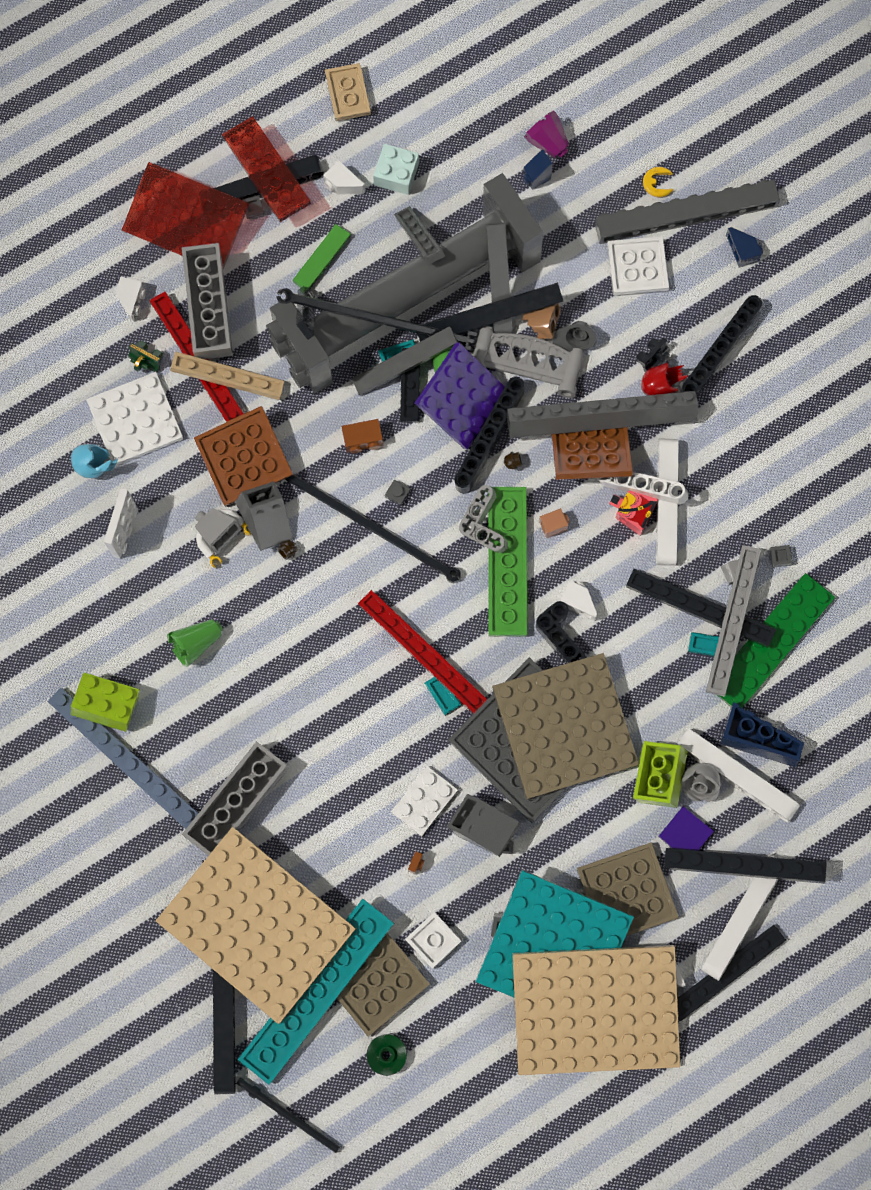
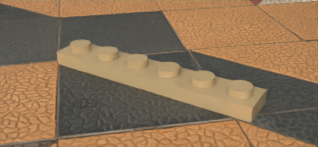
M179 352L174 353L170 371L276 400H280L284 385L283 380Z

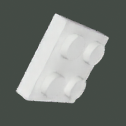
M435 912L405 939L432 969L461 943V940Z

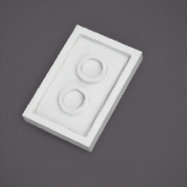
M427 766L396 804L391 813L422 837L458 790Z

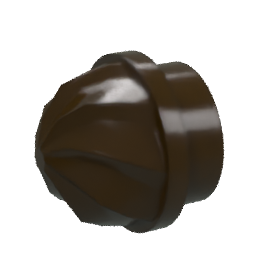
M512 451L505 456L504 465L508 469L518 470V467H522L519 452L514 453Z
M291 540L283 541L280 547H278L279 554L285 560L295 557L298 551L296 543Z

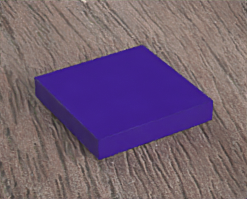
M683 806L658 837L671 848L698 851L714 831Z

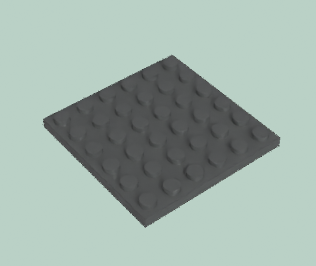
M529 657L505 682L543 670ZM494 693L447 740L531 823L565 790V788L526 799Z

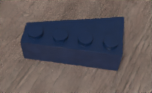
M735 702L730 707L720 741L721 745L792 767H796L800 761L804 742L783 730L780 731L768 721H763L749 710L746 711L739 707Z

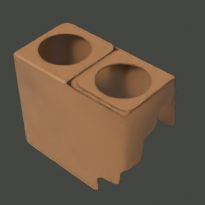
M559 303L524 313L522 319L528 320L527 325L532 327L534 332L538 333V339H551L554 337L561 308Z

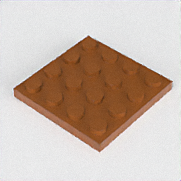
M263 406L194 437L225 507L234 503L243 491L273 481L277 483L294 475Z
M627 427L551 434L556 480L632 476L633 470Z

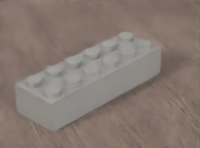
M219 243L182 247L193 354L201 359L233 356L222 255Z
M256 741L182 835L209 856L232 827L237 831L241 830L288 771V766Z

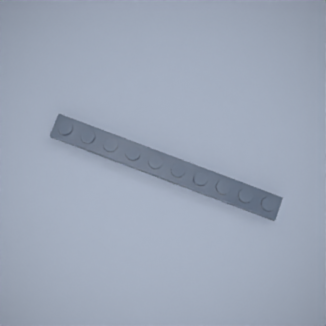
M60 687L47 702L186 829L198 813L101 724L72 716L71 704L73 698Z

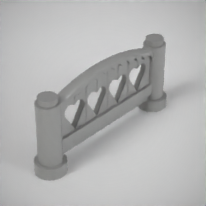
M485 325L480 329L473 356L485 368L558 385L557 393L566 398H574L577 392L576 383L584 354L583 350L579 348H573L571 352H568L551 342L533 336L494 333L492 327ZM495 343L509 345L510 349L498 357L494 345ZM514 347L528 351L518 362H516L512 351ZM531 352L543 353L546 358L534 366L530 354ZM550 356L564 360L554 371L548 360Z

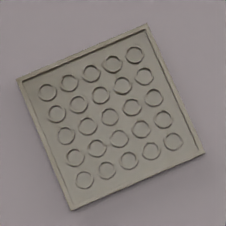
M604 653L492 686L526 799L639 765Z

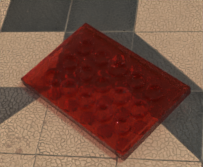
M148 162L121 231L181 256L182 247L219 243L224 269L249 203Z

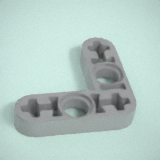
M483 485L478 489L461 520L459 531L466 537L494 552L502 553L508 547L507 539L482 525L496 499V491L488 485ZM484 493H489V497L484 496ZM480 506L482 511L480 515L475 516L474 510ZM466 526L472 527L471 530H467ZM487 531V538L481 541L479 538L481 532ZM492 539L500 542L501 546L492 543Z

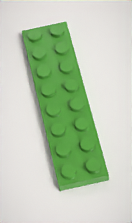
M492 487L496 491V499L488 512V529L505 537L508 541V547L502 553H496L488 548V636L527 637L526 487ZM492 539V543L501 546L500 542Z

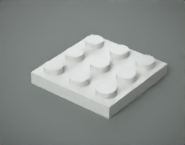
M663 236L607 242L613 295L669 290Z
M120 488L104 540L112 556L119 559L126 552L127 543L125 542L127 536L131 535L133 528L131 525L132 519L136 518L138 508L129 491Z

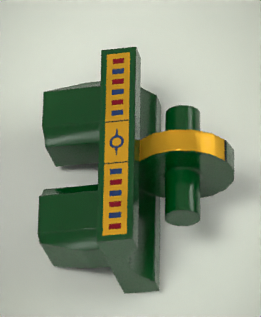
M139 341L136 345L130 344L128 358L131 359L130 362L135 364L134 370L140 371L143 368L145 370L150 369L156 373L160 370L163 352L158 349H154L152 353L148 352V345L143 341Z

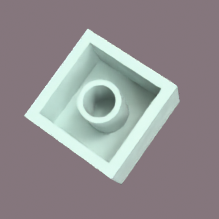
M384 144L373 175L374 186L409 195L419 165V153Z

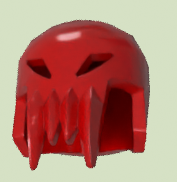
M668 363L648 369L641 380L643 393L648 396L677 392L678 389L673 388L672 385L688 377V375L681 376L683 372L679 373L682 371L680 368L684 365L669 367Z

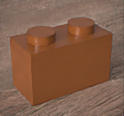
M379 419L341 426L346 453L355 454L363 449L376 450L383 446Z

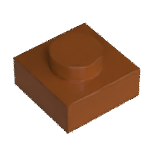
M415 851L408 872L416 874L417 870H422L425 862L422 859L423 854Z

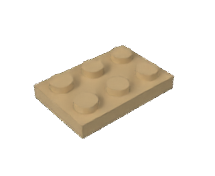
M360 63L326 69L325 75L335 121L371 115Z

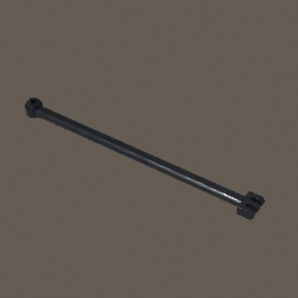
M288 288L280 289L277 292L278 295L282 293L286 295L284 300L281 296H276L281 304L291 302L427 336H432L442 331V329L294 294ZM466 331L465 335L454 333L458 343L463 344V347L468 351L474 352L475 347H471L470 344L476 345L477 340L471 339V336L478 337L479 333Z
M292 475L285 479L445 575L448 582L454 584L459 581L457 577L461 578V572L458 568H449L298 476ZM450 572H456L457 576L451 577Z

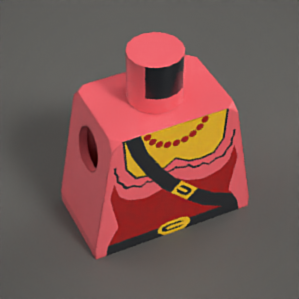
M628 491L624 499L614 494L609 504L618 508L615 517L617 520L638 535H641L658 499Z

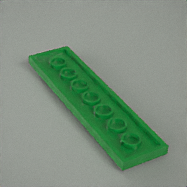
M805 573L763 622V624L776 629L769 647L766 648L748 640L735 655L725 697L717 696L730 707L735 702L739 707L743 708L834 600L835 596Z

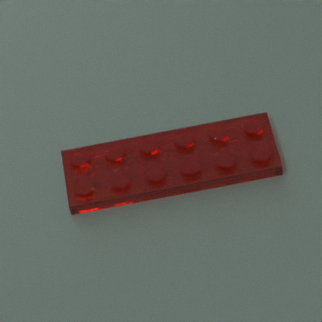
M253 116L222 134V138L279 222L311 204L310 199Z

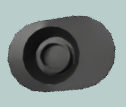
M576 321L570 326L558 329L554 333L552 341L553 344L571 352L573 348L581 350L591 348L595 344L596 336L592 325L584 321Z

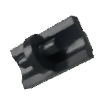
M652 338L648 343V348L651 351L648 354L640 351L636 356L644 372L665 363L669 365L667 358L670 356L668 353L670 349L667 346V340L664 338L661 340Z

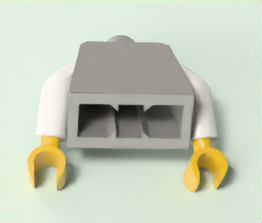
M213 508L207 514L200 511L196 515L195 519L198 521L195 525L198 531L196 534L197 546L206 558L209 557L213 568H216L213 565L215 559H218L222 564V560L214 556L213 553L218 554L242 530L240 526L243 527L245 535H251L246 530L247 525L244 519L234 510H217Z

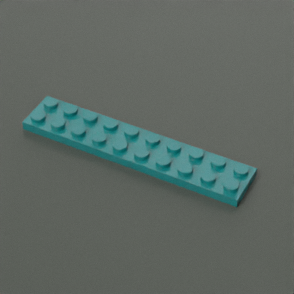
M363 898L346 919L356 930L281 1023L278 1024L272 1018H269L238 1058L242 1064L268 1085L273 1082L395 924Z

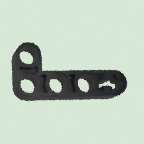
M557 601L537 617V631L565 664L574 662L577 657H579L578 660L587 658L559 625L567 618L568 606L562 601ZM561 608L565 613L559 616L555 614L554 610ZM547 620L550 625L544 628L539 622ZM558 634L562 637V641L555 642L552 636ZM572 649L575 655L572 657L566 656L564 651Z

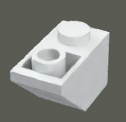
M120 277L115 294L130 321L134 322L135 317H138L140 314L141 306L139 305L141 299L144 300L146 289L142 281Z

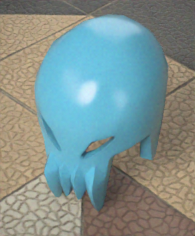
M95 444L80 445L74 448L71 454V464L74 471L84 478L91 479L98 478L104 472L113 470L118 459L112 463L111 460L104 463L109 457V452L107 449Z

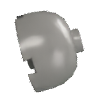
M704 763L690 766L683 774L681 780L682 792L688 798L699 802V799L706 800L705 802L715 800L719 795L721 778L718 771Z

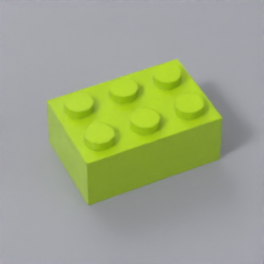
M83 672L71 704V715L127 732L139 699L140 689Z
M644 741L633 799L643 804L678 808L682 786L681 780L684 774L688 751L681 745Z

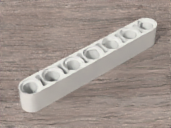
M659 438L658 478L678 482V439ZM659 486L657 492H661L664 486ZM662 500L657 501L656 565H676L678 504Z
M686 729L676 745H681L688 751L687 755L699 763L714 767L723 780L785 822H790L800 807L792 798L692 730Z
M768 854V856H767V857L776 858V857H774V856L771 855V854ZM754 878L706 959L701 971L718 981L720 980L778 879Z

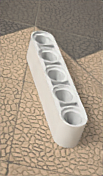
M633 472L632 476L609 477L606 480L598 478L600 483L607 488L624 492L633 491L662 501L683 504L688 499V492L682 483L637 472ZM623 478H628L626 483L621 484ZM641 482H646L644 487L638 488ZM659 486H664L661 492H656ZM682 490L680 496H674L676 491Z

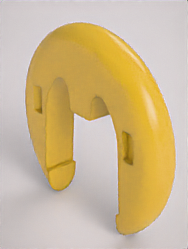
M654 167L648 170L643 178V186L648 194L654 197H665L674 190L656 189L653 187L656 185V179L652 177L656 175H673L670 170L664 167Z

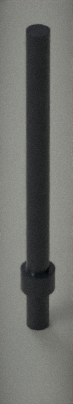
M241 1077L238 1079L236 1085L248 1092L251 1098L254 1100L257 1098L328 1149L337 1153L340 1146L265 1095L258 1086H252Z

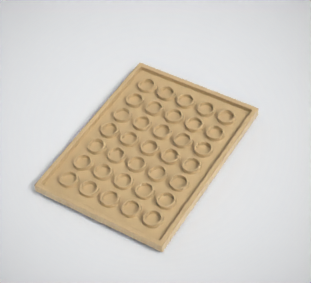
M234 827L229 830L156 919L158 924L278 1024L281 1023L356 930L354 926Z
M674 945L512 953L518 1075L680 1067Z

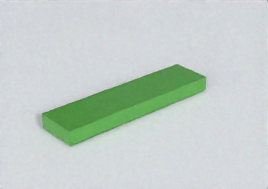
M335 224L294 277L293 283L299 287L304 286L306 289H311L351 237V234Z

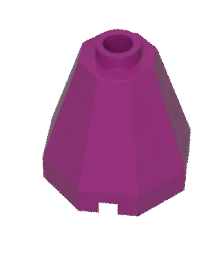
M553 110L544 116L546 119H540L526 132L524 137L529 143L540 150L543 149L545 153L553 158L557 156L561 158L568 152L569 142L560 118Z

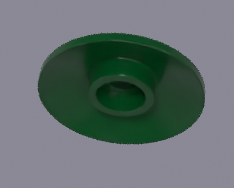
M389 1034L380 1035L373 1039L368 1046L367 1062L370 1068L377 1074L383 1076L394 1075L406 1063V1047L396 1036ZM385 1051H389L391 1053V1057L389 1059H385L383 1057V1053Z

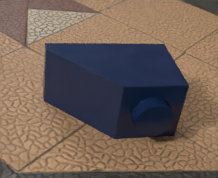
M543 149L523 168L522 179L532 190L551 180L553 164Z
M733 227L728 228L726 237L738 267L760 261L763 249L761 244L757 243L756 238Z

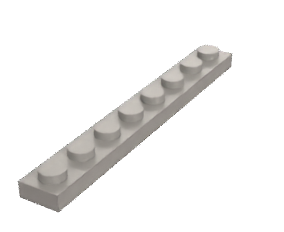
M742 545L706 688L707 693L725 697L761 549Z

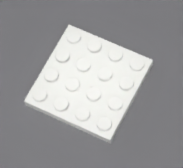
M156 372L86 399L105 448L109 452L111 463L118 459L115 467L184 440Z

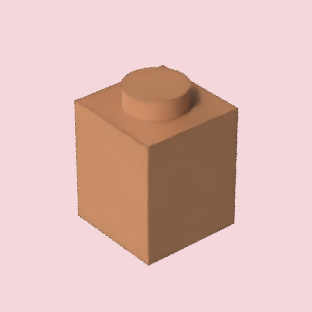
M561 508L544 514L539 518V523L546 538L567 531L568 524L570 523L567 514H563Z

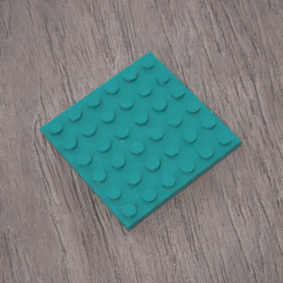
M521 870L475 982L515 998L512 953L621 948L634 916Z

